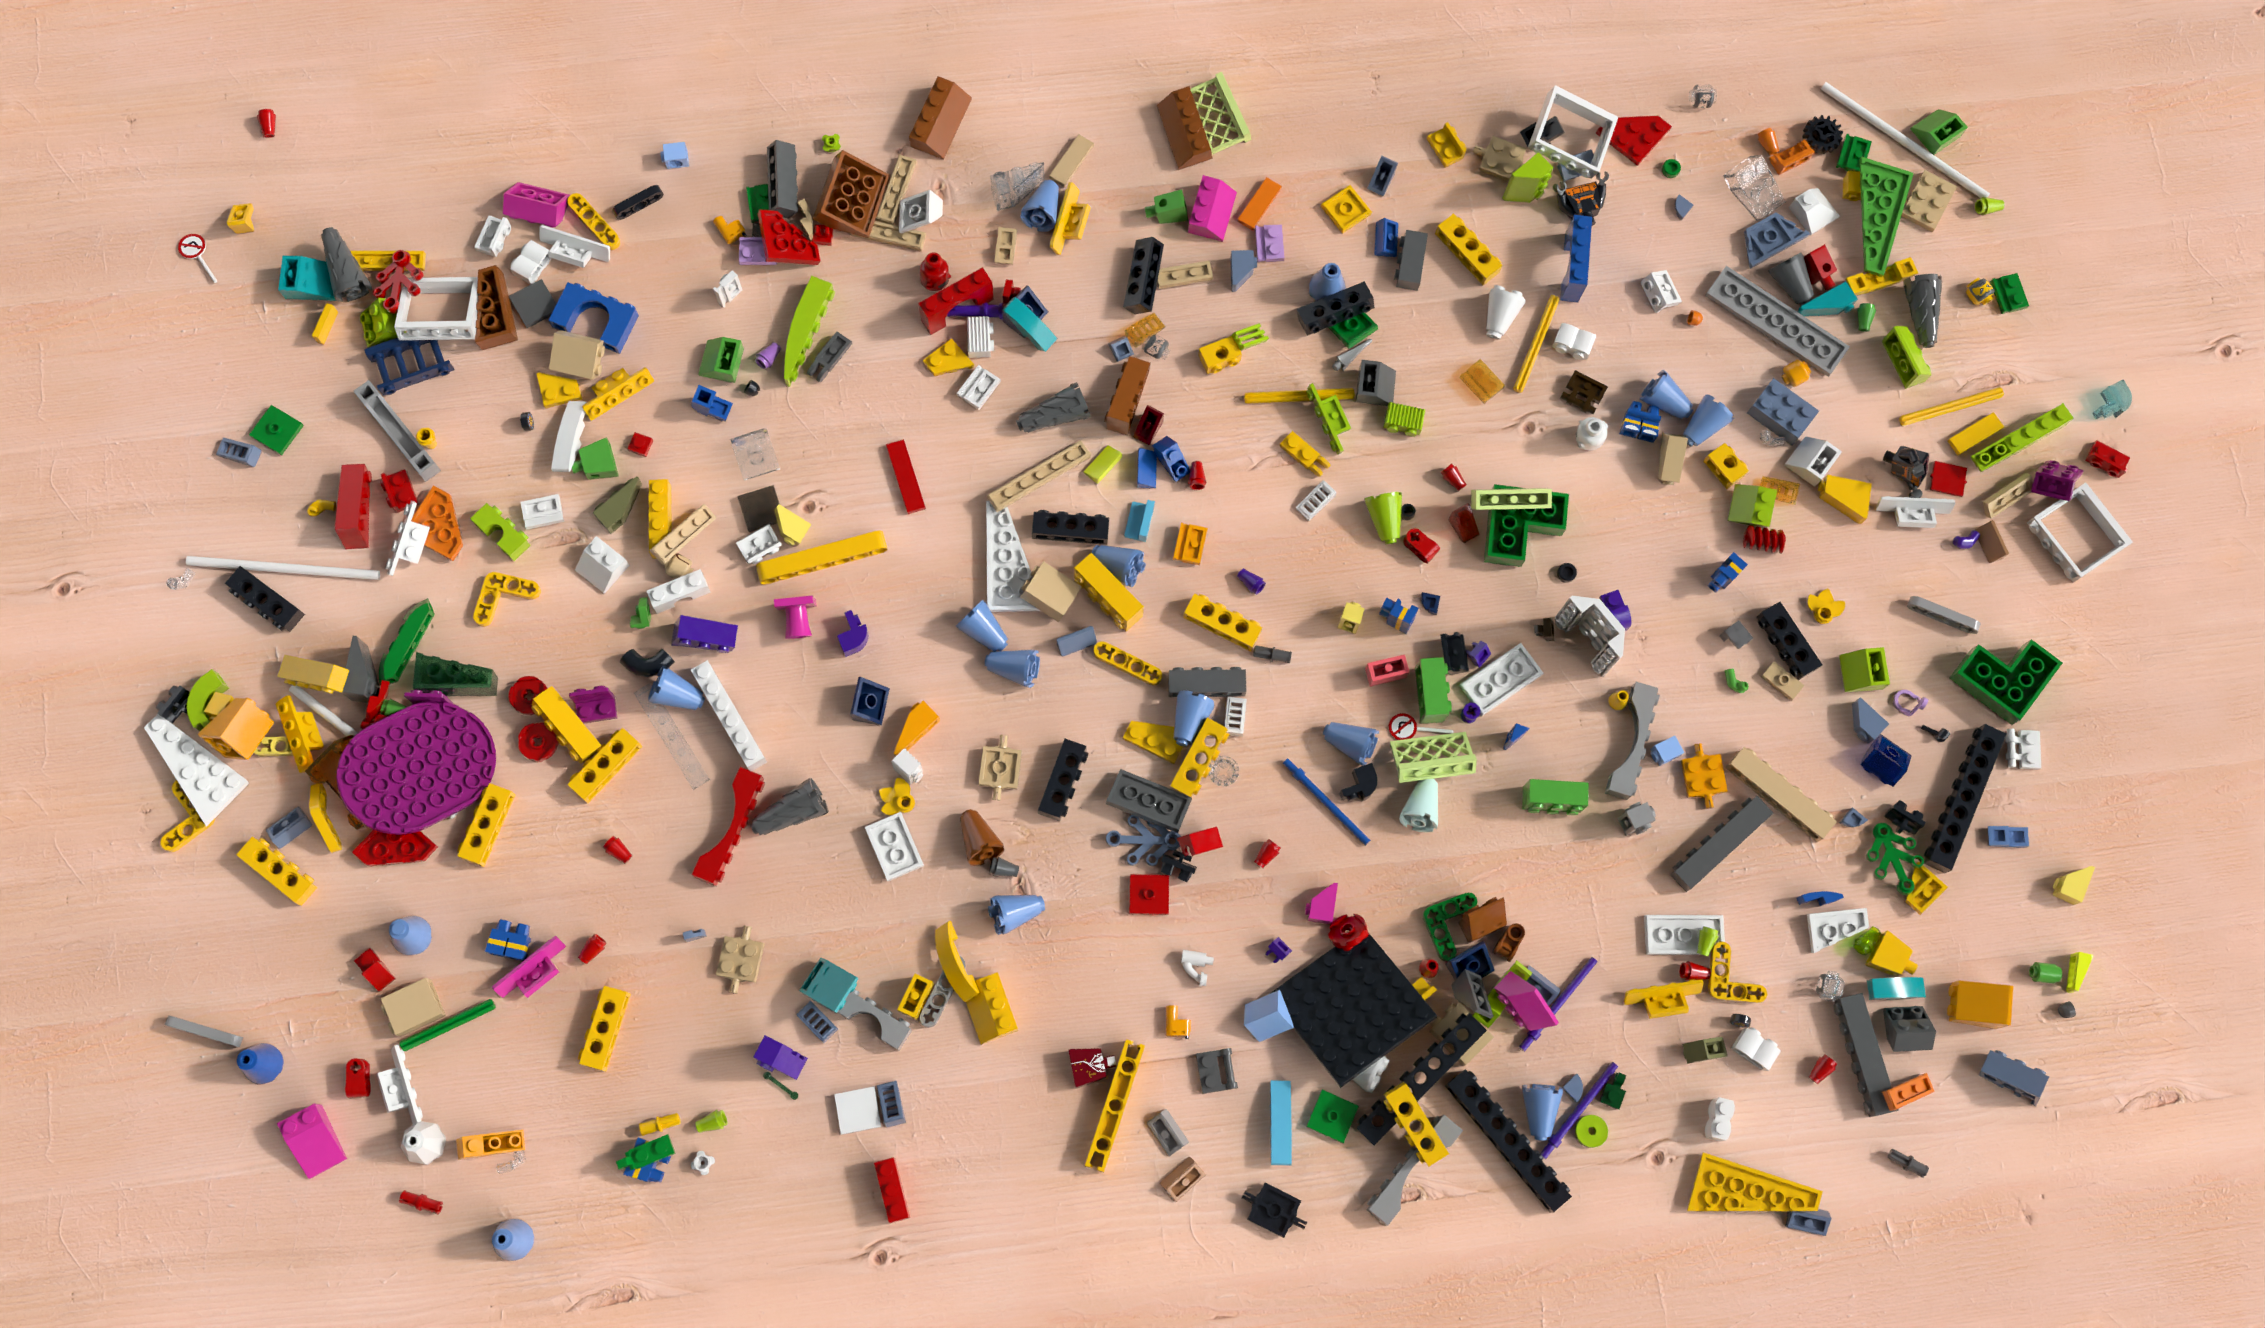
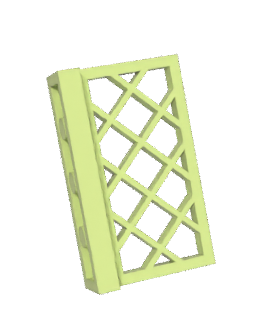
M1222 72L1215 74V78L1191 88L1192 94H1201L1198 102H1195L1197 110L1199 107L1208 110L1205 118L1200 116V119L1203 121V127L1206 122L1215 125L1212 133L1205 131L1206 136H1210L1208 142L1212 155L1242 141L1246 143L1252 140L1250 131ZM1213 84L1217 88L1214 95L1206 92L1207 87ZM1204 96L1213 98L1210 106L1201 104ZM1215 100L1224 103L1221 110L1213 108ZM1211 111L1219 113L1217 121L1208 119ZM1222 115L1230 117L1229 125L1220 123ZM1218 126L1226 128L1224 137L1215 134ZM1229 130L1237 132L1239 137L1233 140L1227 138ZM1213 137L1222 140L1221 144L1215 148H1212L1211 145Z
M1466 732L1390 741V748L1398 771L1399 783L1476 773L1477 759L1472 752ZM1463 739V743L1461 745H1458L1453 741ZM1435 742H1442V743H1444V745L1442 746V748L1439 747V746H1436V745H1434V744H1435ZM1422 744L1426 747L1423 750H1421L1415 746ZM1450 746L1456 749V751L1451 753L1446 749ZM1396 747H1404L1406 750L1401 752ZM1433 749L1437 753L1433 756L1427 753V751ZM1413 751L1418 755L1416 756V758H1413L1408 755L1409 752ZM1460 752L1467 754L1464 756H1457ZM1441 754H1443V755L1447 756L1448 758H1440V759H1439L1438 757H1439ZM1422 757L1429 759L1425 761H1419ZM1403 759L1409 761V763L1400 764Z

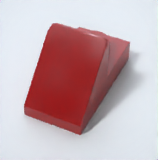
M369 948L354 960L363 972V977L379 992L396 979L372 948Z

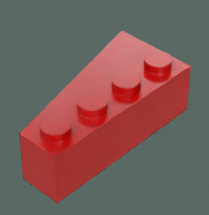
M365 464L341 466L335 531L345 549L369 548V499L372 474L371 471H368Z

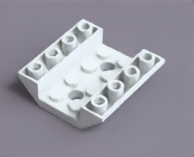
M1571 596L1555 616V623L1565 633L1577 624L1579 625L1581 633L1589 637L1592 646L1596 650H1600L1591 661L1593 670L1604 677L1623 656L1625 628L1600 599Z

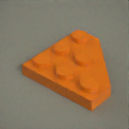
M433 485L411 521L430 527L424 544L425 547L454 561L463 547V542L452 497L449 493Z

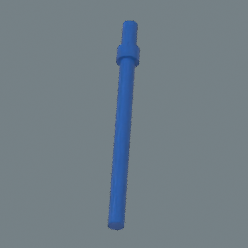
M1288 758L1282 763L1293 773L1292 776L1297 781L1300 780L1365 846L1371 841L1305 775L1301 768L1298 769Z

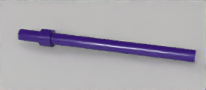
M1591 957L1550 1007L1554 1015L1598 961L1595 958ZM1544 1028L1528 1031V1036L1519 1045V1048L1525 1052L1532 1042L1537 1041L1541 1036L1540 1032Z
M1611 1062L1556 1134L1551 1135L1548 1139L1549 1143L1540 1153L1545 1160L1554 1148L1559 1147L1562 1143L1561 1139L1618 1068L1617 1064Z

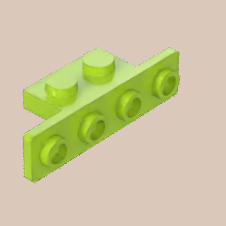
M1309 384L1306 391L1307 396L1315 404V414L1323 422L1322 429L1331 439L1329 443L1333 452L1336 451L1337 455H1339L1344 450L1337 435L1350 430L1351 426L1337 396L1334 395L1321 401L1314 384Z

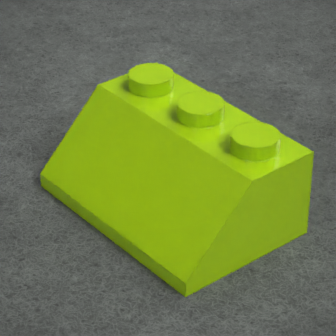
M1538 152L1512 173L1502 199L1504 201L1527 203L1534 199L1538 200L1545 193L1544 189L1548 186L1547 182L1552 177L1551 172L1554 167Z
M1906 326L1893 327L1884 337L1882 343L1905 389L1925 382L1931 376V370L1922 357L1921 349L1917 347L1914 341V335Z

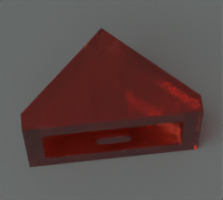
M1469 503L1451 513L1448 521L1463 543L1480 535Z

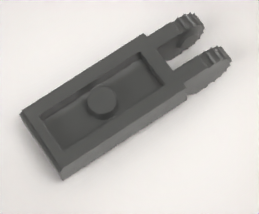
M836 332L816 356L807 374L812 376L818 370L819 365L822 366L823 369L816 378L817 381L822 382L828 375V372H831L850 348L852 341Z

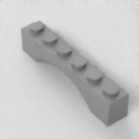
M369 380L354 390V393L425 482L441 471Z
M1635 682L1631 687L1627 704L1634 721V741L1625 762L1609 775L1605 794L1628 800L1636 793L1637 785L1635 780L1641 773L1642 767L1639 764L1640 760L1644 759L1646 753L1644 744L1645 741L1649 740L1651 731L1648 728L1649 724L1653 723L1655 717L1653 708L1654 705H1657L1660 696L1657 694V687L1640 682Z
M1442 1115L1440 1118L1436 1116L1431 1122L1445 1148L1450 1147L1463 1132L1459 1126L1445 1115ZM1423 1138L1420 1142V1146L1424 1148L1428 1147L1431 1143V1140L1429 1138ZM1412 1147L1405 1155L1407 1160L1403 1165L1399 1163L1392 1171L1395 1175L1391 1180L1386 1179L1380 1186L1382 1190L1378 1196L1374 1194L1367 1203L1369 1205L1367 1211L1385 1226H1388L1401 1210V1194L1404 1183L1412 1168L1420 1161L1415 1154L1419 1152L1417 1148L1414 1149Z

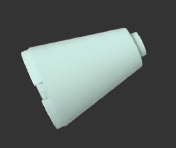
M1435 779L1418 780L1399 817L1400 823L1403 826L1407 827L1408 824L1413 826L1412 830L1418 832H1433L1434 828L1437 829L1438 783Z

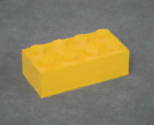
M1092 553L1074 567V582L1082 586L1081 589L1084 588L1088 592V597L1094 603L1097 601L1101 605L1100 609L1107 616L1110 615L1114 619V624L1119 629L1123 628L1127 632L1143 617L1144 606Z

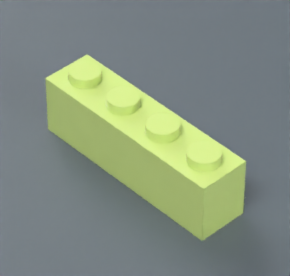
M1552 489L1471 490V509L1552 508Z

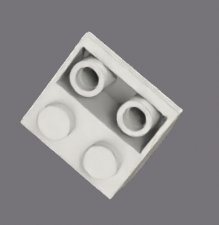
M1805 436L1784 466L1815 487L1823 479L1842 451L1828 441Z

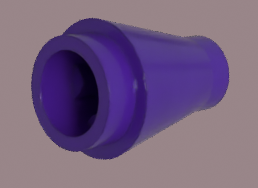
M1244 568L1237 575V578L1243 582L1247 589L1256 595L1266 585L1262 577Z

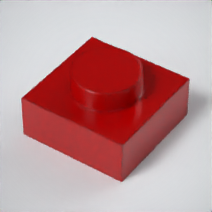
M634 432L628 446V451L647 457L653 439Z

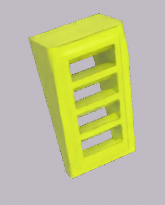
M2076 952L2070 955L2066 986L2067 993L2079 991L2092 961V954Z

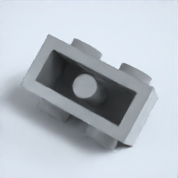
M1640 802L1629 806L1630 808L1626 809L1625 813L1618 817V821L1626 836L1634 832L1638 835L1647 831V829L1652 827L1651 823L1656 820L1655 811L1652 806H1649L1648 802L1642 805Z

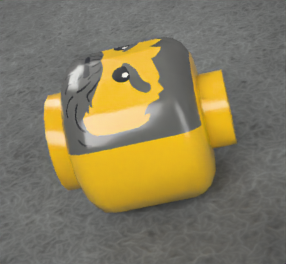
M1978 277L1966 286L1968 288L1966 294L1975 305L1982 303L1984 306L1993 299L1991 296L1995 290L1985 278L1980 279Z

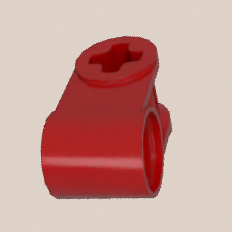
M1416 528L1410 529L1403 540L1406 548L1426 564L1440 550L1439 545ZM1414 536L1416 540L1411 541L1410 539Z
M354 1058L346 1064L345 1093L347 1098L370 1096V1064L365 1059ZM361 1065V1069L355 1070V1066Z

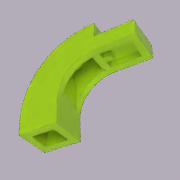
M213 669L197 680L188 696V718L192 726L199 731L211 722L209 720L210 717L204 710L214 693H224L229 689L221 676Z
M1516 960L1495 986L1510 971L1525 981L1532 975V972ZM1494 987L1487 994L1493 1017L1490 1019L1477 1012L1473 1014V1017L1487 1028L1494 1023L1506 1006L1497 998L1498 993Z

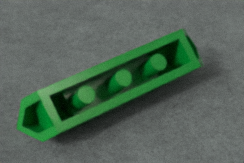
M428 598L417 603L406 613L403 618L406 622L399 628L398 637L391 643L389 653L383 654L379 665L380 685L382 680L389 681L390 685L399 681L435 615Z

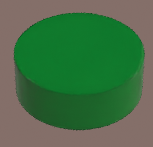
M1675 159L1666 160L1662 166V173L1667 178H1675L1681 170L1680 163Z

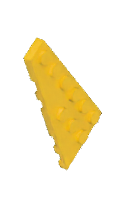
M1703 1152L1687 1211H1818L1823 1191Z

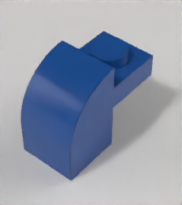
M698 385L691 402L692 408L702 415H710L726 422L733 403L716 397V391Z

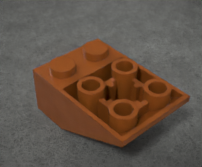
M1497 897L1486 901L1481 907L1477 905L1462 915L1463 919L1458 923L1468 943L1474 942L1507 925L1504 898L1497 899Z

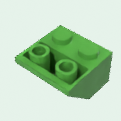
M1938 109L1911 127L1910 130L1928 151L1935 155L1960 138L1968 127L1957 114Z
M727 337L707 340L698 375L735 383L744 351L741 340Z

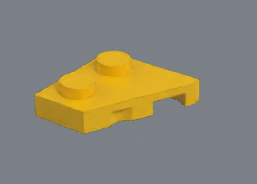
M952 338L923 360L924 365L934 376L944 375L947 372H958L959 369L974 368V363Z
M536 373L545 409L566 404L569 401L582 400L577 380Z
M1922 865L1920 868H1914L1911 880L1914 882L1915 888L1911 894L1907 895L1905 902L1921 915L1948 886Z

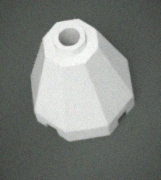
M421 1121L404 1131L400 1148L409 1162L428 1165L434 1159L442 1156L446 1137L441 1132L438 1124Z

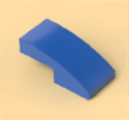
M1820 891L1803 894L1796 899L1799 905L1817 899L1819 905L1823 906L1843 899L1844 896L1837 892Z

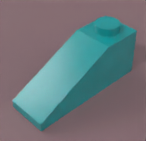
M1845 281L1804 304L1797 312L1803 316L1838 315L1843 311L1847 313L1855 307L1854 304L1858 298Z

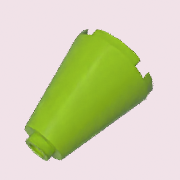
M1402 492L1379 494V496H1375L1376 498L1374 496L1364 498L1380 540L1385 541V544L1397 543L1396 539L1400 538Z

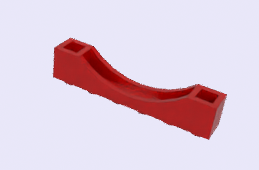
M742 767L739 768L732 784L735 793V812L731 826L718 845L699 857L692 873L694 878L717 886L718 882H722L725 876L724 868L726 864H730L733 858L732 850L734 846H738L741 840L740 832L742 828H746L749 822L748 814L750 810H754L757 804L756 796L758 792H762L765 786L762 775Z

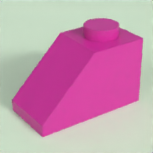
M1333 883L1311 899L1310 904L1306 903L1305 915H1308L1307 921L1331 925L1338 883Z

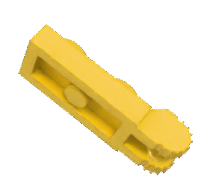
M1293 431L1280 443V447L1318 477H1321L1323 472L1314 464L1316 461L1326 469L1331 466L1323 456H1320L1321 454Z

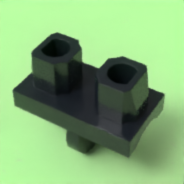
M180 685L179 687L172 686L169 690L171 697L167 702L164 700L160 701L156 706V709L159 711L157 714L173 724L182 712L187 714L186 707L190 692Z
M1899 800L1885 813L1884 817L1897 826V833L1900 834L1904 830L1915 835L1926 823L1923 821V813L1918 810H1914L1912 813L1906 811V803Z
M1174 850L1172 855L1179 857L1178 860L1164 854L1161 860L1163 862L1161 872L1171 876L1175 866L1181 869L1178 879L1188 882L1197 867L1183 862V859L1191 862L1192 856H1184L1182 852Z

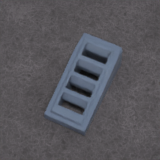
M223 437L216 455L255 467L261 450L254 445ZM231 444V447H230L229 452H228V454H227L226 452H227V450H228L229 445Z
M812 1001L796 1014L823 1043L838 1030ZM813 1008L814 1011L805 1018L804 1015ZM818 1013L820 1016L810 1024L809 1021ZM823 1019L825 1022L815 1029L814 1027ZM828 1024L830 1027L821 1035L819 1032Z
M897 1081L877 1085L885 1126L892 1127L906 1123ZM894 1089L893 1093H889L886 1095L883 1094V1092ZM896 1097V1100L885 1103V1100ZM898 1107L897 1109L887 1111V1108Z

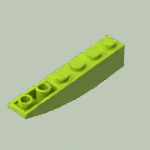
M811 276L796 308L788 335L784 380L786 386L789 387L792 381H796L798 376L797 370L805 361L806 350L811 348L813 343L812 337L814 333L819 331V322L822 317H825L828 302L832 301L835 295L832 283Z
M2064 403L1977 452L1970 458L1979 471L1983 472L2061 429L2074 418Z

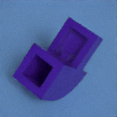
M1619 590L1601 595L1599 597L1600 600L1625 628V631H1627L1632 623L1628 605L1624 604Z
M852 610L844 612L851 630L837 635L845 657L861 651L866 646L869 637L866 624L862 625L858 614L853 615Z

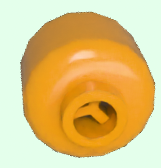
M1795 360L1783 367L1784 374L1781 377L1786 385L1790 384L1793 387H1797L1809 380L1811 371L1805 361Z

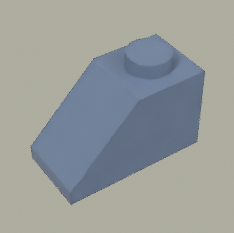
M1253 250L1231 251L1232 292H1236L1253 275L1254 268H1257V257H1254Z
M1861 697L1852 704L1854 731L1860 740L1869 744L1882 733L1889 723Z

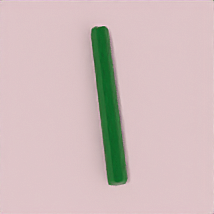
M488 999L400 1041V1047L403 1051H408L496 1008L495 1003L492 999Z

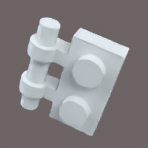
M2007 729V736L2005 737L2007 753L2005 756L2006 760H2008V767L2015 768L2016 761H2019V769H2041L2040 731L2020 730L2017 737L2015 736V729ZM2015 744H2018L2019 754L2016 753Z

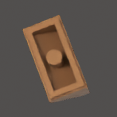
M1993 520L1975 529V531L1980 533L1978 540L1989 563L2002 560L2009 554Z
M1188 1157L1162 1180L1160 1185L1177 1202L1206 1174L1191 1157Z

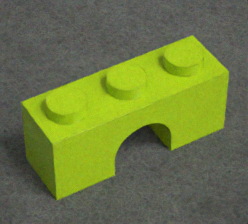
M486 503L470 519L487 537L496 530H502L504 532L503 537L496 544L515 561L531 546L527 541L529 537L521 530L517 532L514 529L516 525L508 517L506 519L500 516L502 512L495 505L491 507Z

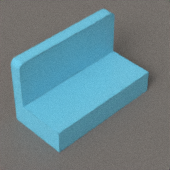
M1147 500V504L1132 502L1124 534L1125 538L1146 542L1155 501Z

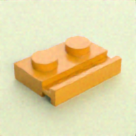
M1181 522L1173 560L1200 565L1208 528L1191 524L1187 525Z

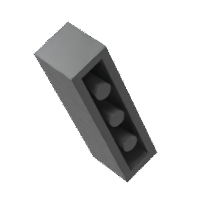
M775 140L767 146L769 210L778 211L784 218H790L798 212L799 208L796 180L797 154L794 144Z
M1181 667L1173 668L1168 673L1169 697H1177L1179 691L1183 690L1192 691L1194 696H1198V694L1207 697L1245 696L1247 692L1246 669H1241V667H1231L1230 670H1222L1221 667H1212L1211 670H1203L1201 667H1194L1191 670H1184Z

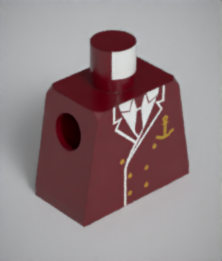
M1101 1048L1068 1049L1075 1089L1106 1078L1105 1069L1116 1067L1115 1056L1103 1057Z

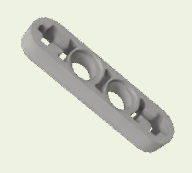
M1911 596L1907 605L1912 611L1970 634H1977L1981 625L1976 619L1918 596Z
M960 956V959H961L962 964H963L964 969H965V966H966V965H965V961H964V959ZM942 971L920 1014V1022L927 1028L937 1024L954 991L952 986L950 988L942 986V980L946 977L944 971ZM936 995H941L944 998V1002L940 1006H935L932 1002L933 997ZM930 1005L932 1008L939 1010L937 1014L934 1011L932 1015L934 1021H929L927 1024L925 1023L924 1015L930 1014L931 1009H927Z
M168 1015L165 1022L167 1026L240 1047L243 1037Z

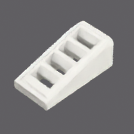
M1323 480L1296 507V510L1310 521L1336 496V491ZM1316 494L1323 500L1322 502L1315 496ZM1310 500H1312V501L1317 505V507H1315V506L1310 502ZM1307 505L1312 510V512L1310 513L1303 506Z
M1227 697L1224 727L1228 728L1227 733L1230 736L1243 737L1247 699ZM1231 703L1242 704V707L1231 706ZM1230 710L1241 711V714L1230 713ZM1230 717L1241 718L1240 721L1229 720ZM1229 724L1240 725V728L1229 727Z

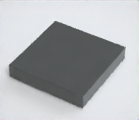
M542 279L509 296L526 328L550 317L556 306Z

